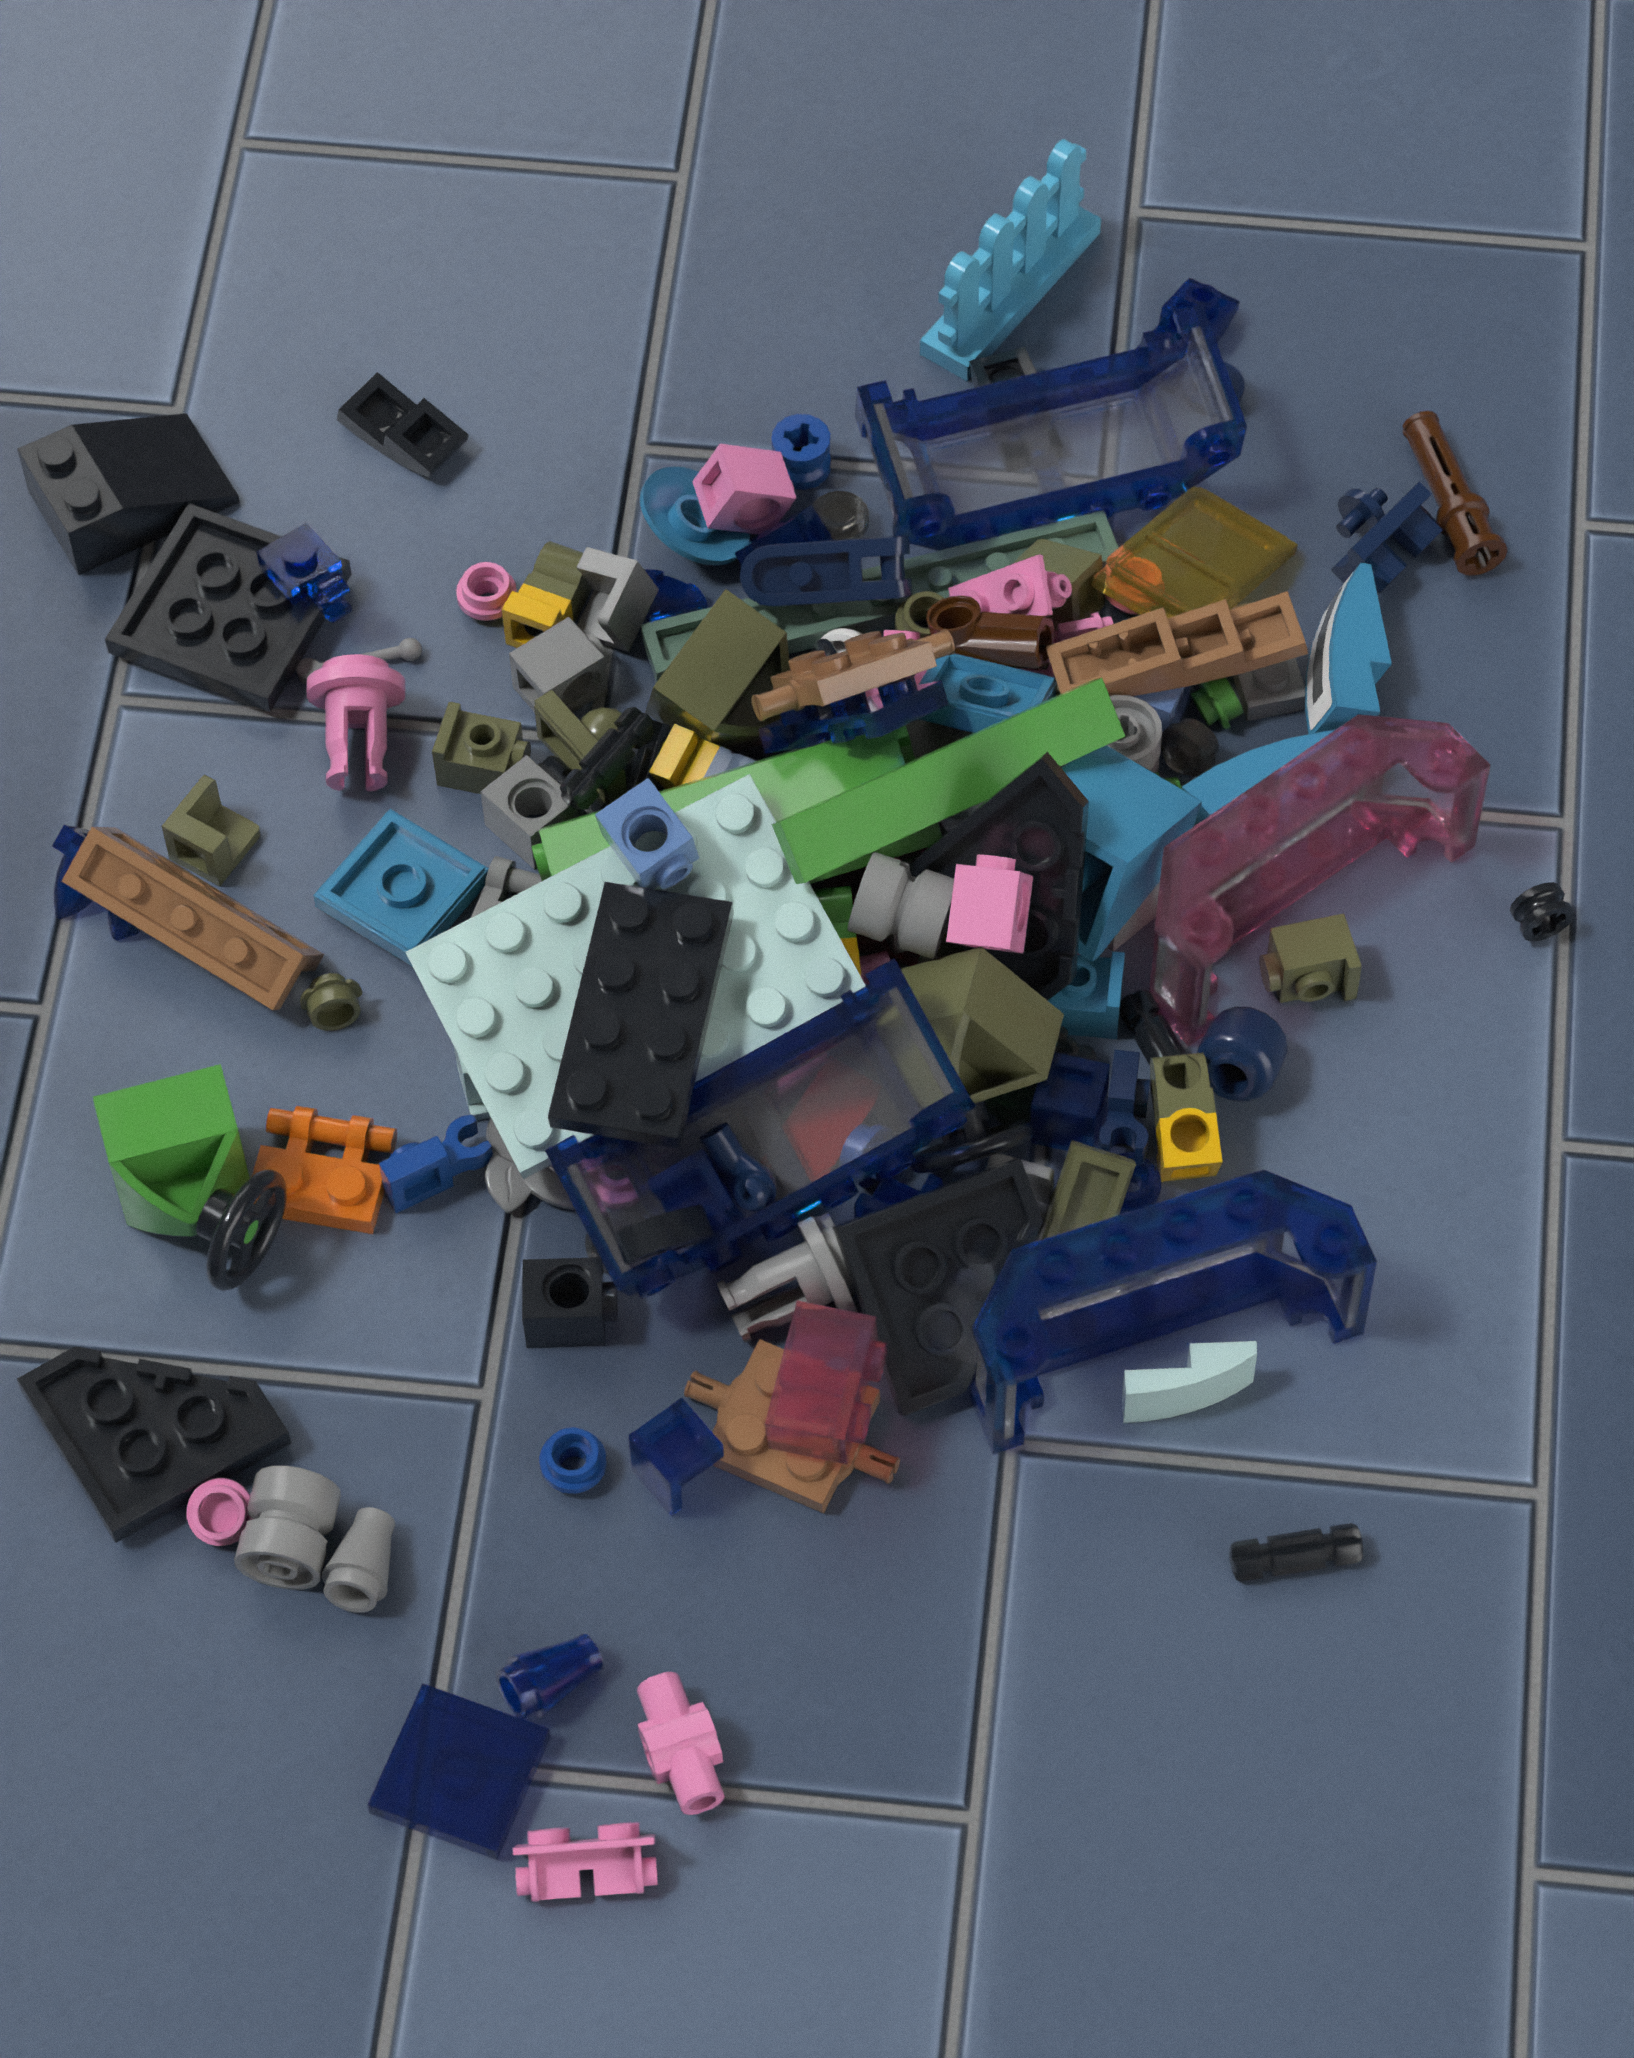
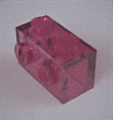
M802 1301L796 1302L765 1421L768 1448L848 1464L853 1442L864 1444L869 1428L872 1405L863 1403L868 1381L879 1383L886 1359L887 1343L878 1341L875 1316Z

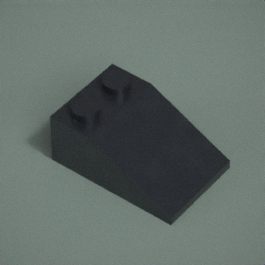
M187 413L73 424L17 449L28 492L78 575L169 535L189 503L215 513L240 503L238 494Z

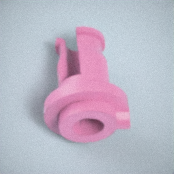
M354 654L331 658L325 661L322 668L312 672L306 682L308 701L314 706L325 710L326 749L330 758V769L326 773V783L332 789L338 791L344 789V777L348 776V728H365V789L369 792L376 791L385 787L388 783L387 771L383 769V759L387 751V708L397 706L405 699V678L398 671L389 668L388 663L383 659L374 656Z

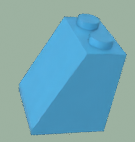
M1107 745L1062 767L1063 771L1089 801L1078 954L1092 962L1101 955L1185 851L1202 805L1201 800Z

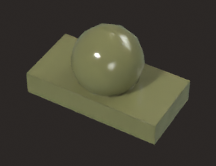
M553 690L534 700L537 737L571 771L582 769L578 763L608 729H617L614 722L622 714L617 709L600 707L587 712L579 720ZM624 769L606 789H597L600 794L599 797L607 805L627 793Z
M1073 1140L1071 1141L1057 1186L1049 1199L1048 1212L1030 1262L1032 1268L1092 1287L1095 1286L1136 1166L1133 1159Z

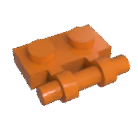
M296 1106L294 1111L270 1108L266 1121V1132L288 1136V1143L286 1149L260 1145L252 1176L260 1171L269 1169L277 1171L283 1176L287 1187V1200L282 1219L373 1234L384 1196V1188L379 1165L367 1163L370 1150L392 1154L396 1147L397 1129L374 1125L373 1118L352 1115L350 1121L318 1116L317 1109ZM318 1141L345 1146L343 1157L336 1158L312 1154L313 1142Z

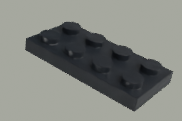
M604 882L549 1108L548 1121L551 1128L680 1149L733 920L734 910L732 902Z

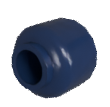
M1235 1006L1223 1010L1211 1021L1197 1053H1204L1210 1088H1213L1215 1094L1231 1101L1249 1102L1261 1098L1273 1086L1284 1063L1288 1046L1286 1034L1278 1022L1267 1013L1252 1007Z

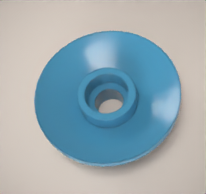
M665 467L652 473L642 486L640 505L647 524L666 546L691 561L705 565H724L740 557L748 545L750 533L707 528L692 482L699 473L698 471L685 467Z

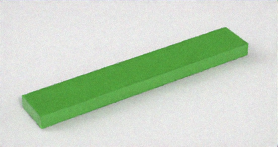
M1103 678L1094 679L771 825L795 883H806L988 800L1047 751L1058 765L1062 766L1126 736Z

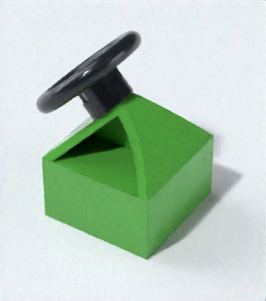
M221 1064L93 1096L108 1162L127 1225L155 1234L171 1236L199 1235L211 1241L207 1256V1277L211 1285L218 1290L226 1291L242 1284L259 1266L274 1241L286 1207L287 1187L283 1176L274 1170H263L251 1178L249 1177ZM229 1250L233 1251L230 1268L226 1270Z

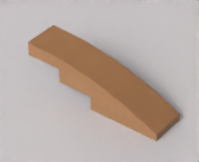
M1288 591L1229 610L1225 599L1168 619L1163 607L1045 647L1060 694L1091 680L1103 678L1109 696H1137L1183 688L1250 672L1308 654L1306 642Z

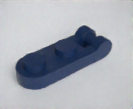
M909 535L764 545L748 554L741 565L740 581L742 588L751 600L766 606L911 597L913 595L912 578H905L904 555L910 554ZM880 556L881 579L863 581L862 558Z

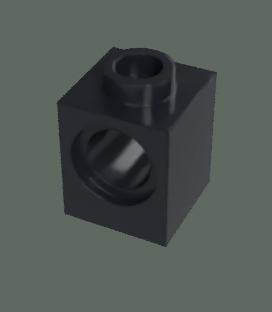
M602 1257L523 1259L522 1321L526 1348L605 1346V1321H618L617 1282L604 1281ZM568 1297H578L585 1300L575 1308H562L556 1305Z

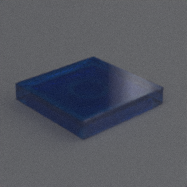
M422 1683L367 1804L369 1813L498 1860L551 1738L550 1730L544 1726Z

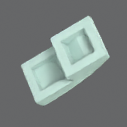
M1256 1341L1190 1343L1187 1368L1124 1370L1122 1390L1123 1423L1145 1422L1175 1417L1213 1405L1236 1394L1253 1383L1257 1358Z

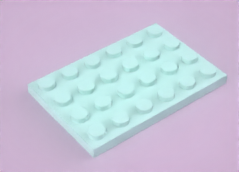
M750 774L675 812L693 837L699 859L692 863L693 868L691 872L676 885L667 889H661L660 886L655 888V890L733 903V920L693 1091L870 999L869 990L809 881L802 884L795 883L771 825L776 821ZM658 831L647 832L637 840L635 848L644 852L655 851L665 843L667 835ZM611 846L405 952L523 1179L605 1137L551 1128L548 1121V1113L604 882L640 887Z

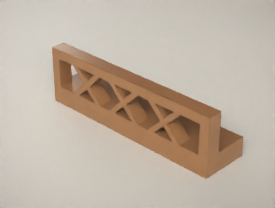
M91 827L62 879L63 883L271 1010H280L301 971H315L324 956L323 953L116 827Z

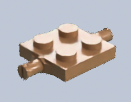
M947 629L917 640L912 638L906 640L905 633H896L882 637L880 631H874L844 641L847 651L826 656L825 651L820 650L794 657L788 661L789 671L770 677L773 690L752 696L754 712L760 721H764L766 718L792 709L795 711L802 710L805 705L825 706L937 667L935 659L955 653L954 640Z
M759 1339L743 1372L730 1385L705 1376L696 1370L690 1376L691 1381L688 1380L684 1397L692 1398L718 1410L717 1423L702 1450L703 1462L823 1514L837 1486L854 1469L885 1481L886 1484L892 1482L894 1478L893 1473L896 1474L900 1457H894L866 1445V1428L881 1400L880 1390Z

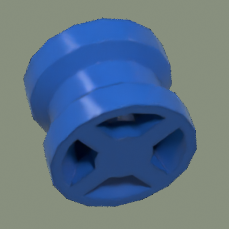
M809 414L787 416L777 423L772 431V450L781 452L794 489L807 490L823 483L830 474L831 455L829 452L831 434L827 425L819 418ZM802 447L800 451H794V448Z

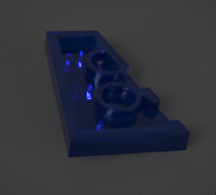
M908 676L877 687L879 691L877 695L866 697V693L862 692L831 703L828 706L817 708L816 705H805L804 709L799 711L792 709L780 713L781 719L758 729L765 753L806 748L832 740L833 744L842 743L864 734L866 739L881 737L948 705L942 680L917 685L914 676Z

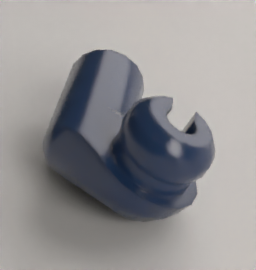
M728 1122L711 1128L699 1138L739 1207L746 1211L754 1212L773 1202L777 1192V1184L773 1173L745 1152Z

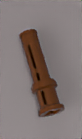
M1421 411L1413 414L1404 422L1402 432L1413 450L1423 476L1439 507L1436 514V522L1443 529L1441 533L1449 537L1456 551L1453 558L1456 568L1463 575L1474 576L1486 573L1504 560L1508 551L1506 543L1501 536L1494 534L1489 524L1488 516L1490 511L1485 499L1471 492L1457 458L1453 454L1439 424L1437 414L1433 411Z

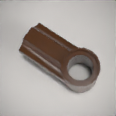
M963 595L941 599L933 604L927 612L926 620L930 635L947 629L954 640L955 654L1013 668L1047 670L1050 664L1045 647L1054 644L1055 629L1052 618L1036 615L982 612L979 603L975 599Z

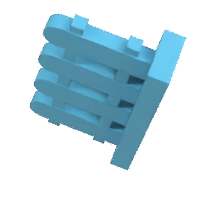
M1066 139L1060 140L1050 153L1047 161L1046 175L1040 181L1032 176H1028L1020 184L1013 199V211L1009 216L1005 218L995 213L987 220L979 236V249L972 256L961 251L953 257L945 272L944 287L938 293V302L944 305V314L920 339L921 356L968 382L971 378L969 361L992 355L1100 234L1101 218L1079 206V203L1084 198V188L1080 186V167L1086 160L1085 148L1075 143L1073 144Z

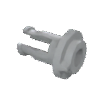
M829 1213L814 1218L812 1216L797 1223L805 1242L752 1266L745 1274L734 1281L726 1284L722 1280L716 1283L729 1311L793 1280H796L798 1283L789 1289L731 1315L744 1343L752 1340L751 1334L763 1328L784 1325L832 1301L842 1319L857 1312L851 1297L856 1293L832 1229L835 1224Z

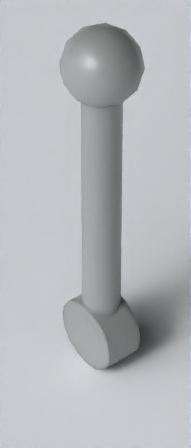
M406 638L401 641L399 646L361 655L374 656L384 661L401 657L406 661H414L420 657L422 646L417 639ZM313 658L301 660L296 668L299 680L306 684L308 676L322 668L325 662L319 663Z

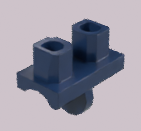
M1419 481L1385 514L1382 506L1387 502L1388 497L1382 489L1374 488L1369 494L1354 488L1346 491L1338 501V509L1343 520L1337 524V531L1345 538H1350L1355 532L1363 535V537L1331 571L1344 583L1360 563L1371 564L1376 590L1380 593L1407 566L1385 543L1391 535L1416 558L1443 531L1431 514L1422 506L1432 493Z

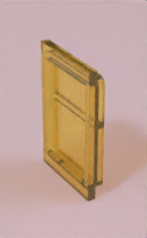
M1192 487L1107 558L1105 567L1093 576L1091 586L1139 615L1164 607L1168 619L1225 599L1229 610H1231L1296 553L1298 544L1202 487Z

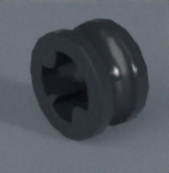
M1548 882L1536 885L1524 891L1511 904L1510 912L1515 921L1521 922L1520 931L1525 940L1541 941L1550 938L1565 929L1574 919L1575 912L1569 902L1563 901L1565 893L1558 883Z

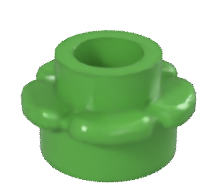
M1226 678L1198 684L1200 689L1190 694L1195 706L1208 726L1219 720L1222 727L1228 729L1231 727L1229 721L1244 713L1235 692Z

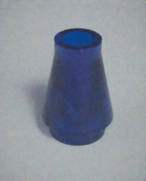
M583 1633L571 1640L509 1656L507 1666L497 1670L496 1680L505 1703L517 1718L524 1719L530 1715L541 1718L588 1677L603 1669V1661L594 1641L587 1634Z

